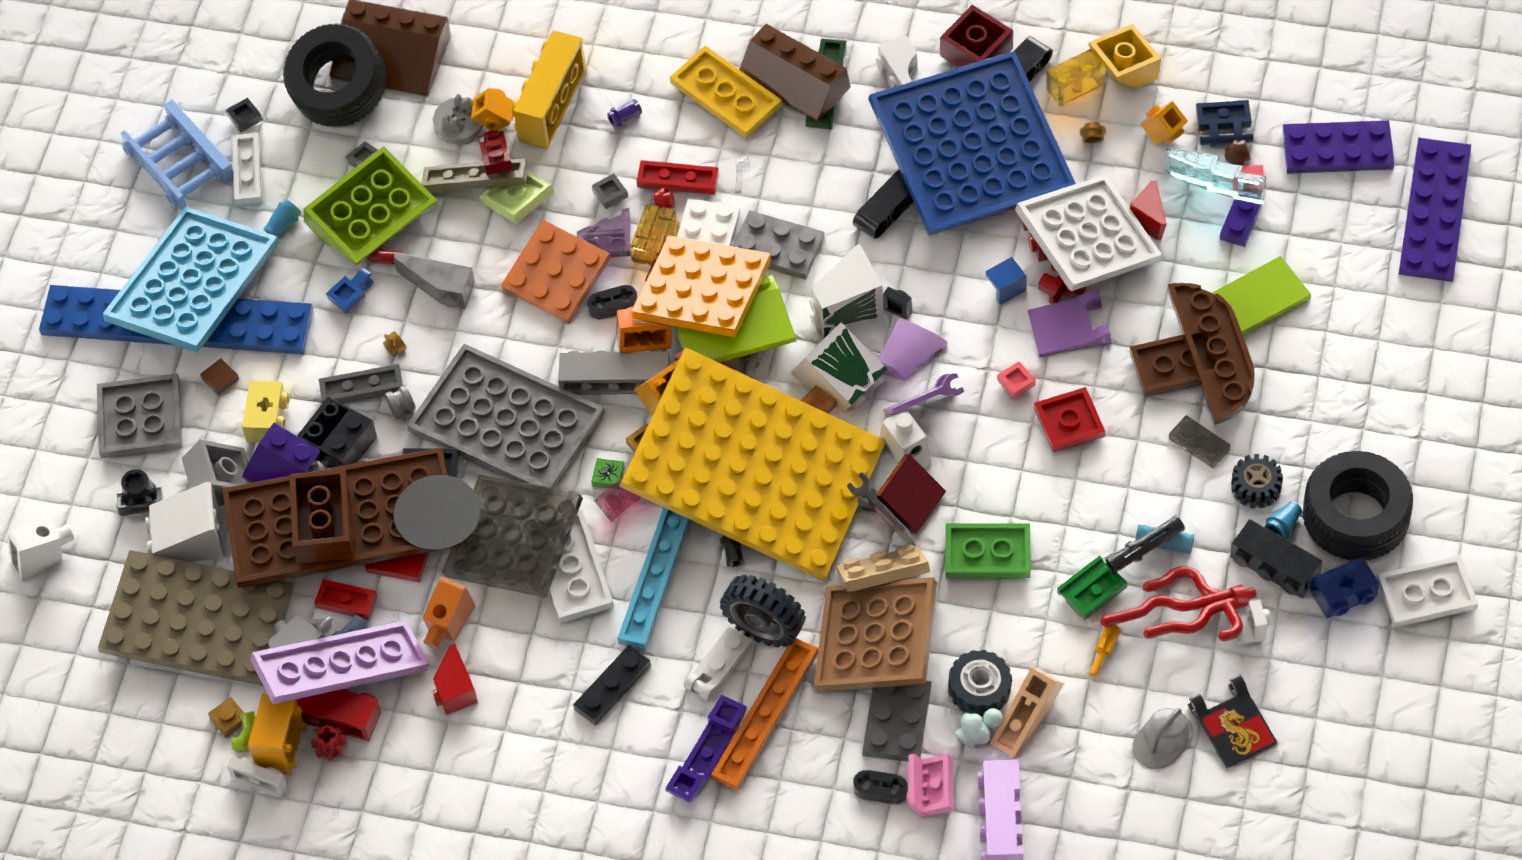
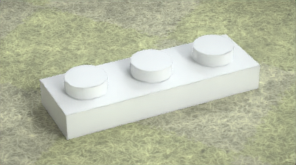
M259 134L232 135L235 204L237 206L262 203Z

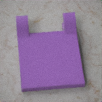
M1098 289L1089 290L1078 298L1027 310L1039 358L1089 345L1107 346L1112 344L1108 325H1101L1093 330L1087 309L1098 310L1102 308Z
M957 373L943 374L937 379L933 388L883 409L885 414H895L939 394L943 396L960 395L964 392L963 387L956 389L950 386L953 379L959 378Z

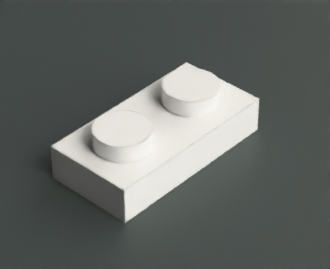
M233 756L227 764L231 779L283 797L288 789L283 773L273 767L266 769L258 766L251 759H239Z

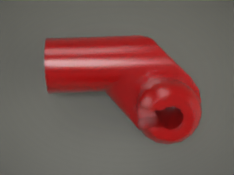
M378 248L366 259L372 264H395L394 254H404V252L381 250V248Z

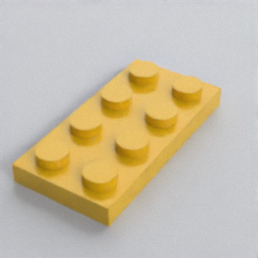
M707 46L702 47L669 77L670 84L746 139L782 107L781 99Z

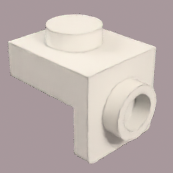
M1260 599L1249 601L1247 615L1240 617L1243 623V631L1239 637L1235 638L1239 646L1265 641L1267 626H1271L1268 609L1263 610Z

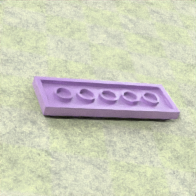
M406 620L253 652L250 658L272 704L427 671L429 662Z

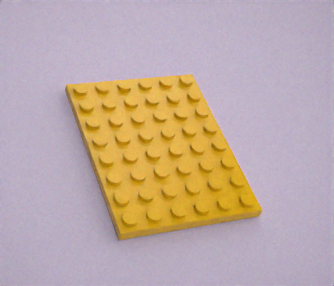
M685 347L619 487L824 582L858 506L857 499L859 497L852 495L847 485L851 483L855 488L861 487L863 481L858 476L861 472L870 479L886 442L882 438Z

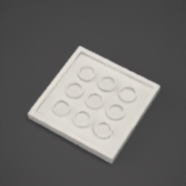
M1106 174L1017 203L1015 211L1070 291L1158 262L1162 256Z

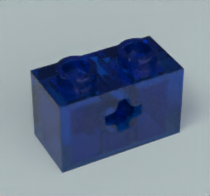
M1362 556L1313 577L1310 592L1327 619L1334 615H1344L1350 608L1357 605L1371 603L1377 597L1379 581Z

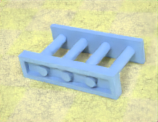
M170 100L164 104L167 114L164 117L165 120L134 140L123 130L120 132L124 142L121 146L129 158L133 156L163 189L169 203L173 207L177 205L182 211L184 207H187L184 197L214 177H220L226 184L232 182L234 177L231 163L173 100ZM170 128L172 130L176 128L180 132L177 138L149 156L141 148ZM184 145H191L194 148L192 154L164 172L156 165L157 162ZM199 161H206L209 168L178 189L170 181Z

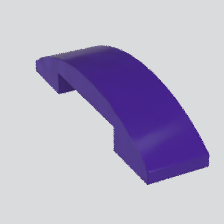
M721 694L707 717V726L683 766L679 765L665 788L666 792L689 803L696 799L711 779L712 772L737 732L747 706Z

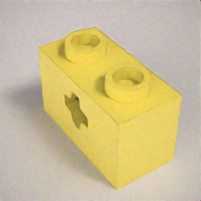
M249 382L242 424L246 442H260L273 423L285 429L286 419L283 414L284 409L289 408V393H285L282 382Z

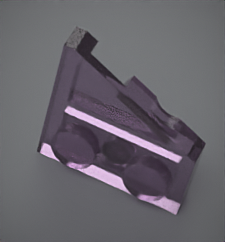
M630 208L622 209V214L610 220L606 217L597 221L593 226H587L577 231V237L608 252L611 258L631 256Z

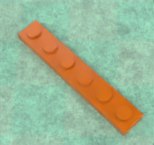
M797 638L790 646L786 647L712 772L711 778L713 781L735 791L739 790L818 655L817 647Z

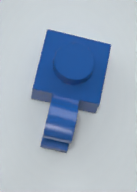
M362 268L351 280L344 276L326 293L328 300L347 314L365 297L363 290H367L373 285L374 281L370 278L371 273Z

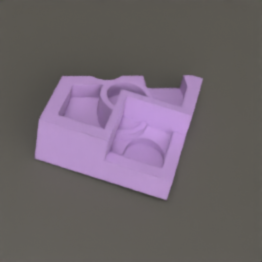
M898 318L878 359L887 368L883 374L904 381L913 374L916 368L923 367L928 363L929 357L940 349L944 351L947 347V341L917 324Z

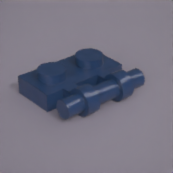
M1249 100L1196 103L1195 111L1198 131L1209 130V134L1199 135L1200 145L1219 147V144H1229L1234 140H1237V142L1242 140L1253 142V131L1242 132V128H1250L1252 123ZM1233 129V133L1219 134L1218 130Z

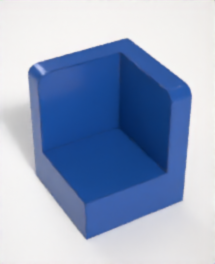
M1013 257L986 270V277L996 289V301L999 305L1027 291V275Z

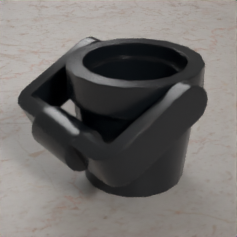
M140 469L130 470L121 479L122 493L117 494L116 506L120 516L149 512V505L163 500L162 487L156 488L144 471Z

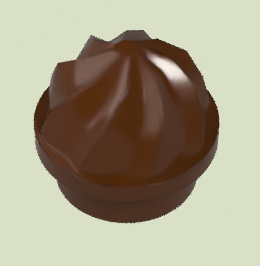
M1234 140L1226 147L1224 157L1230 164L1245 165L1246 161L1251 160L1245 140L1239 142Z

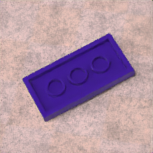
M1389 120L1283 124L1282 126L1286 174L1394 170Z

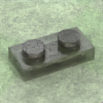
M1187 415L1169 433V440L1211 468H1214L1230 451L1231 444Z

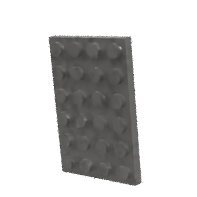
M464 343L407 424V429L409 432L443 448H458L460 456L549 497L605 414V409L601 405Z

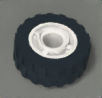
M981 649V651L971 650L969 653H963L959 659L953 662V667L949 671V697L951 696L953 704L957 705L962 712L978 714L980 717L984 716V713L989 709L1000 711L1004 704L1008 702L1011 693V669L1009 665H1006L1005 660L1002 657H998L994 652L990 653ZM981 680L986 684L980 686L975 684L974 681Z

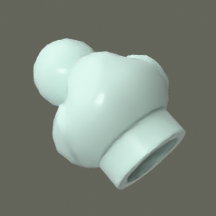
M989 709L984 713L982 721L978 714L966 713L962 716L961 727L955 733L965 745L972 749L976 744H985L991 739L990 729L998 728L1002 724L1003 715L997 709Z

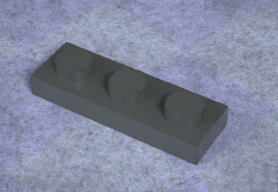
M399 364L318 379L322 403L328 396L342 404L385 396V393L389 391L394 393L399 390V387L403 386Z

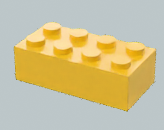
M553 30L549 39L544 40L539 59H535L533 62L532 73L529 79H525L522 85V94L519 100L516 99L512 106V114L515 118L514 129L517 130L519 142L548 150L586 72L581 37Z

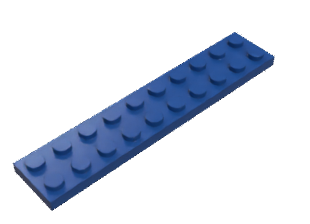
M50 285L39 326L41 335L173 345L104 321V311L121 290ZM238 298L203 347L304 355L313 306L311 303Z

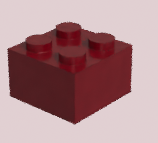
M973 4L940 36V57L958 68L1003 55L1013 50V29Z

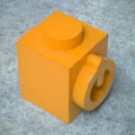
M488 88L474 98L471 120L488 130L499 131L512 122L514 118L512 114L514 101L506 97L505 92L502 90Z
M1171 101L1162 107L1157 104L1145 113L1147 118L1140 125L1155 145L1162 141L1169 145L1185 132L1182 127L1189 121L1176 104Z

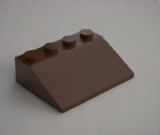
M349 0L342 16L341 24L356 27V29L364 32L374 43L383 58L387 70L386 89L429 96L451 38L448 17L360 0ZM345 58L332 60L329 73L330 78L350 82L356 71V62Z

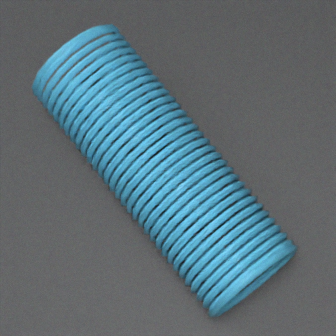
M1138 524L1135 541L1156 527ZM1180 532V534L1178 533L1156 548L1191 554L1195 535Z

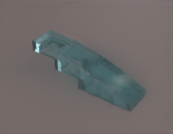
M1166 148L1165 150L1166 173L1213 193L1258 204L1264 203L1266 198L1265 176L1242 173V166L1220 163L1218 155L1174 148Z

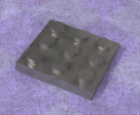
M178 374L97 384L98 445L101 459L183 448L180 379Z

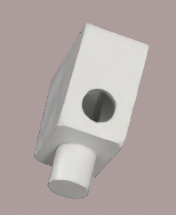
M902 410L882 422L879 438L884 439L886 442L885 448L897 464L904 455L910 454L912 450L913 455L911 456L923 468L931 465L927 437L907 410Z
M43 519L7 531L10 563L21 581H26L62 560L61 545L74 540V535L68 525L55 530L50 520Z

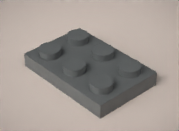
M926 681V684L872 688L862 750L864 757L909 762V755L916 754L921 759L932 681Z

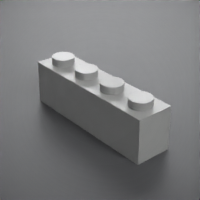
M652 350L650 352L627 353L606 351L580 353L578 351H570L568 353H559V387L577 395L637 394L634 390L635 388L670 365L669 351Z

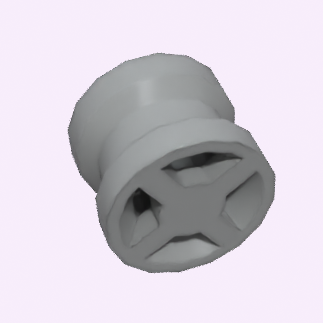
M406 385L399 387V390L394 393L390 391L385 393L386 401L395 418L400 417L405 411L412 412L416 410L415 403Z

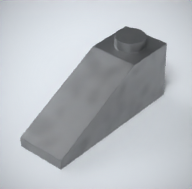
M400 253L394 254V261L399 274L440 304L451 308L460 307L466 309L475 284L472 267Z

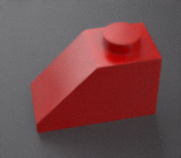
M455 643L451 644L433 677L435 690L431 691L436 706L442 705L446 715L478 703L475 688Z

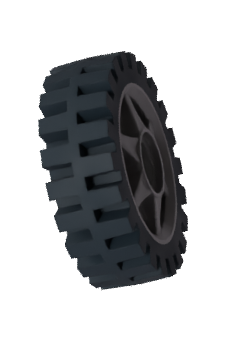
M747 575L736 576L720 600V610H723L722 614L724 617H728L727 621L730 624H736L735 628L738 631L743 630L745 636L749 638L753 636L754 641L759 643L762 640L767 646H771V644L778 648L780 646H790L800 633L806 620L804 609H801L799 602H794L795 598L791 594L786 595V590L782 587L778 589L775 583L770 582L768 584L766 579L760 577L758 580L753 575L749 577Z

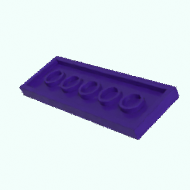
M1418 137L1398 275L1453 282L1472 144Z

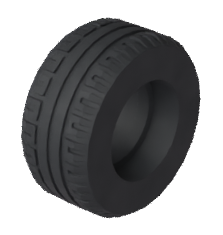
M330 23L307 31L292 45L284 61L283 81L288 95L306 118L322 126L342 127L343 125L348 126L349 124L352 125L355 122H359L378 106V102L381 101V96L384 95V90H386L387 70L382 56L364 32L350 25ZM341 58L351 59L356 62V71L353 78L342 89L334 92H320L314 89L317 73L328 62Z
M1367 451L1338 453L1322 461L1309 476L1303 501L1302 514L1304 525L1312 540L1319 547H1322L1321 549L1333 556L1354 561H1365L1382 557L1391 550H1394L1406 536L1413 508L1412 487L1403 471L1392 461L1381 455ZM1359 492L1376 499L1382 506L1383 511L1369 519H1353L1340 513L1334 507L1332 501L1342 494Z

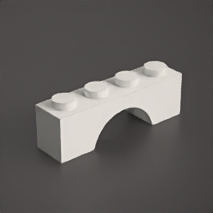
M906 34L878 46L876 64L881 72L885 71L891 88L913 82L910 77L918 69V53Z

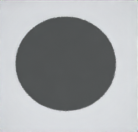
M447 475L428 476L413 482L400 494L394 507V522L400 535L409 543L430 550L446 549L461 543L474 531L480 518V502L474 490L464 481Z

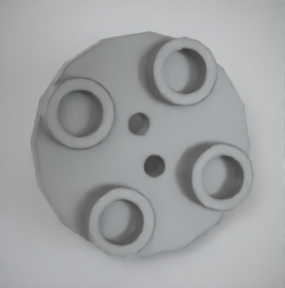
M456 94L455 98L441 103L433 115L436 135L451 142L471 143L473 138L483 129L482 125L471 120L473 100Z

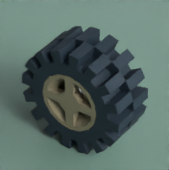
M1254 454V459H1251L1250 455L1245 456L1244 461L1240 459L1237 462V466L1235 465L1233 468L1231 490L1232 493L1235 492L1234 497L1236 500L1241 498V504L1244 506L1247 502H1250V508H1255V504H1259V508H1265V502L1270 506L1273 504L1274 499L1277 501L1283 482L1282 469L1280 465L1276 467L1277 461L1272 459L1271 462H1268L1269 456L1264 455L1263 459H1259V454Z

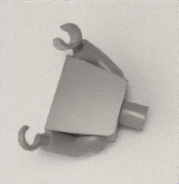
M295 616L289 622L287 620H280L274 627L276 634L269 640L268 644L270 648H276L326 637L325 634L332 627L331 622L333 618L327 616L321 619L309 618L305 621L300 616Z

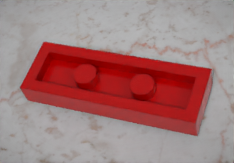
M640 160L636 184L637 188L657 190L667 188L668 191L715 195L720 174L719 167Z

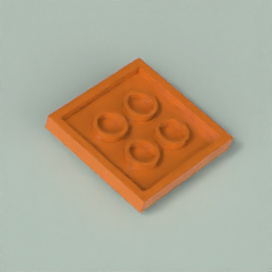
M542 219L500 286L510 294L570 324L608 264L611 256L608 252Z

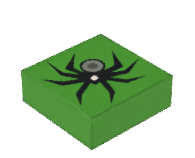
M597 458L591 480L592 486L619 490L625 467L624 461Z

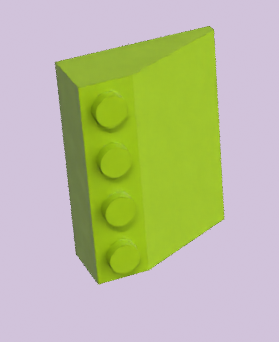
M383 146L303 208L304 223L320 240L357 266L437 203V199Z
M773 275L764 276L736 337L673 326L683 351L686 347L718 363L797 342L779 287Z

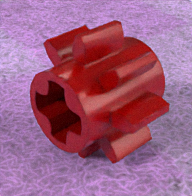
M326 723V726L314 729L316 738L311 739L310 743L312 748L315 749L317 758L323 755L331 761L332 758L338 755L343 756L341 746L348 745L346 736H342L343 732L340 726L335 729L329 723Z

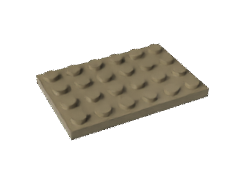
M129 550L98 645V651L103 654L263 686L250 658L253 652L271 649L268 642L276 634L274 631L276 623L285 619L294 589L293 583L274 581L238 588L234 571Z

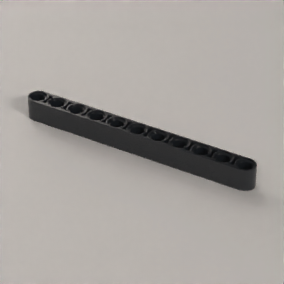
M1028 36L1014 50L1029 83L1048 64L1053 55L1052 48L1032 36ZM899 169L854 216L853 226L873 239L881 237L914 203Z

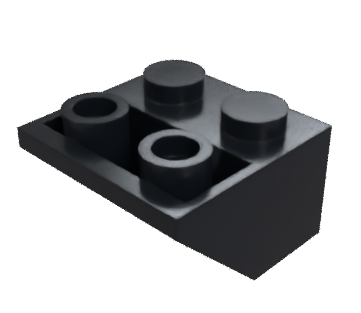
M328 396L297 437L321 451L319 462L327 468L358 463L377 438L372 419Z

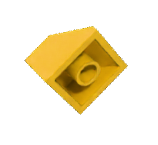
M1130 24L1088 43L1090 49L1116 81L1136 89L1158 79L1161 57L1134 24Z

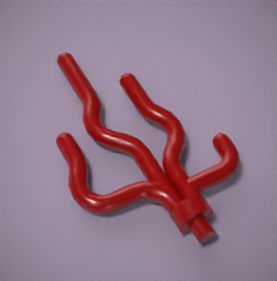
M1178 566L1169 570L1163 577L1144 582L1143 590L1145 592L1160 590L1170 586L1180 577H1187L1194 582L1196 588L1203 596L1190 600H1179L1165 595L1153 596L1136 608L1102 617L1100 623L1103 627H1110L1144 617L1154 608L1162 606L1181 612L1203 608L1198 618L1193 622H1166L1146 628L1143 631V635L1147 639H1152L1170 633H1196L1207 625L1212 615L1224 612L1232 627L1221 631L1218 637L1220 641L1226 642L1239 637L1243 631V623L1236 609L1248 606V600L1256 598L1257 594L1254 587L1245 589L1242 584L1230 587L1227 590H1215L1207 584L1203 575L1197 569L1189 566Z

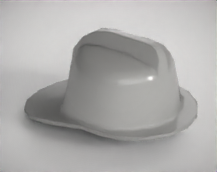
M1178 707L1176 709L1164 708L1156 711L1137 733L1133 741L1135 758L1148 768L1160 769L1171 764L1193 736V726L1190 720L1182 714Z

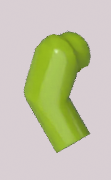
M254 711L240 714L244 730L239 737L233 738L231 741V747L235 752L239 753L242 751L245 753L249 751L248 741L255 720Z

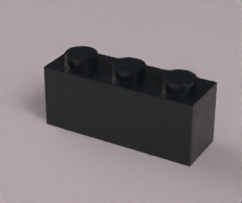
M1251 519L1247 521L1231 543L1230 558L1241 567H1248L1266 581L1276 583L1290 595H1297L1303 599L1321 574L1323 560Z

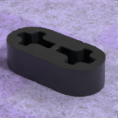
M621 285L596 292L588 298V312L591 317L598 320L617 316L618 310L634 307L638 299L637 291L630 285ZM627 296L629 301H624L622 297ZM601 303L604 308L598 309L596 304Z
M862 770L854 776L853 789L856 796L864 800L899 804L907 798L908 783L903 776L898 774ZM865 780L870 781L871 785L868 786V789H862V784L865 783ZM899 785L897 793L892 794L891 789L893 786Z

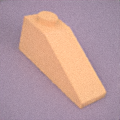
M1031 667L990 744L1016 758L1051 709L1064 683L1041 669Z

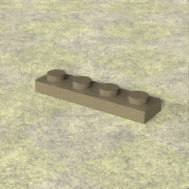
M526 158L511 159L513 170L491 175L486 174L484 162L424 167L421 184L429 192L525 185L529 165Z

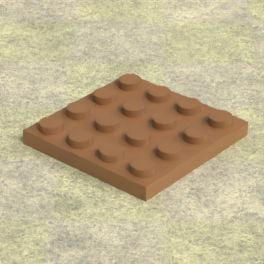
M930 577L897 580L852 592H847L844 585L827 586L814 688L818 692L926 684L937 588L935 579Z

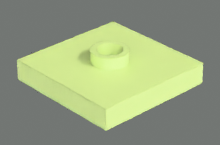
M528 172L525 185L490 187L479 197L482 204L517 224L552 195L554 189L549 183Z

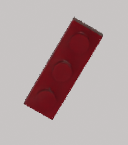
M490 130L478 136L487 175L513 170L504 131Z

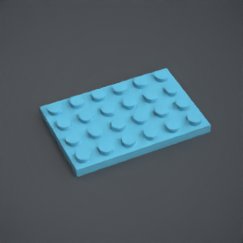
M184 207L104 311V321L198 353L277 247L278 238L277 236Z

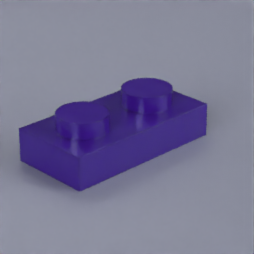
M1237 192L1220 232L1219 240L1245 247L1261 210L1263 199Z

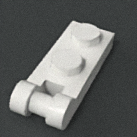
M728 626L694 672L687 676L683 687L690 692H698L702 699L710 701L752 647V639ZM703 678H705L710 682L705 684L702 682Z

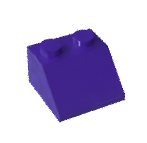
M273 423L259 442L242 474V478L253 483L289 476V474L312 472L319 462L321 451L278 424Z

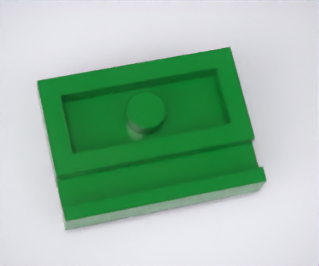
M1099 555L1057 588V594L1065 598L1066 603L1086 620L1127 588V581L1118 572L1113 574Z

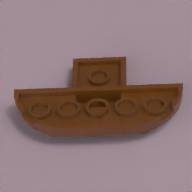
M1193 283L1168 284L1167 291L1183 335L1130 346L1129 353L1144 397L1200 385L1214 425L1228 421L1236 416L1248 403L1253 392L1255 378L1253 362L1232 307L1218 293L1214 295L1209 291L1201 289V285Z

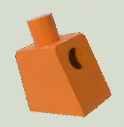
M633 307L617 311L616 336L620 353L671 348L670 325L633 319Z
M442 576L440 577L423 615V621L429 630L423 640L427 646L439 649L444 638L450 641L457 639L476 606L466 586Z

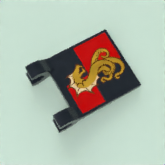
M861 472L858 475L863 481L861 487L855 488L851 483L847 485L851 494L859 497L857 500L860 508L864 511L878 513L907 545L916 546L906 528L875 497L877 491L871 487V482L867 475ZM860 497L867 498L869 502H864Z
M1240 674L1229 680L1231 683L1228 684V688L1234 696L1233 698L1207 709L1205 701L1199 693L1189 698L1190 703L1187 705L1192 715L1201 724L1226 769L1278 744L1251 698L1246 683Z

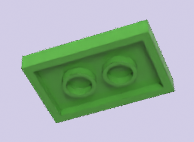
M946 523L945 578H1031L1030 523Z

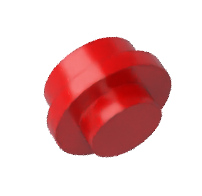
M661 188L659 192L654 193V203L657 212H663L665 215L670 214L672 208L675 207L674 195L667 188Z

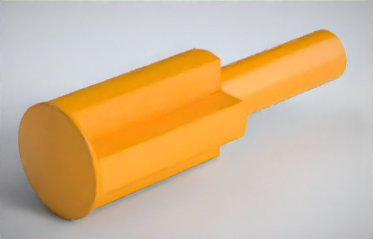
M1118 626L1104 627L1095 648V652L1098 654L1089 672L1091 677H1097L1105 657L1111 655L1121 633V629Z

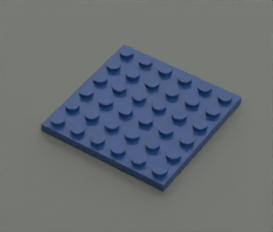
M1015 51L869 95L870 105L929 236L1016 208L1017 203L1076 184Z

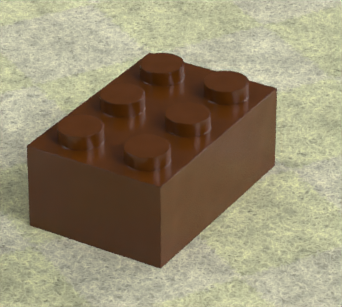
M346 468L289 474L292 546L297 564L354 558L350 485Z

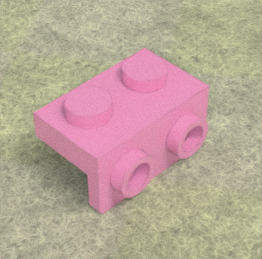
M910 754L909 765L906 768L909 779V792H907L909 807L922 818L954 811L953 758L949 754L920 759L916 754Z

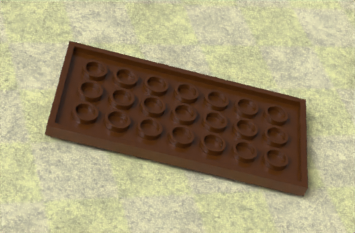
M442 447L317 470L326 471L346 468L350 485L354 558L297 564L292 546L290 476L222 488L237 587L243 588L438 551L423 549L405 540L396 528L394 507L400 494L413 482L428 476L447 475ZM460 543L449 548L459 547Z

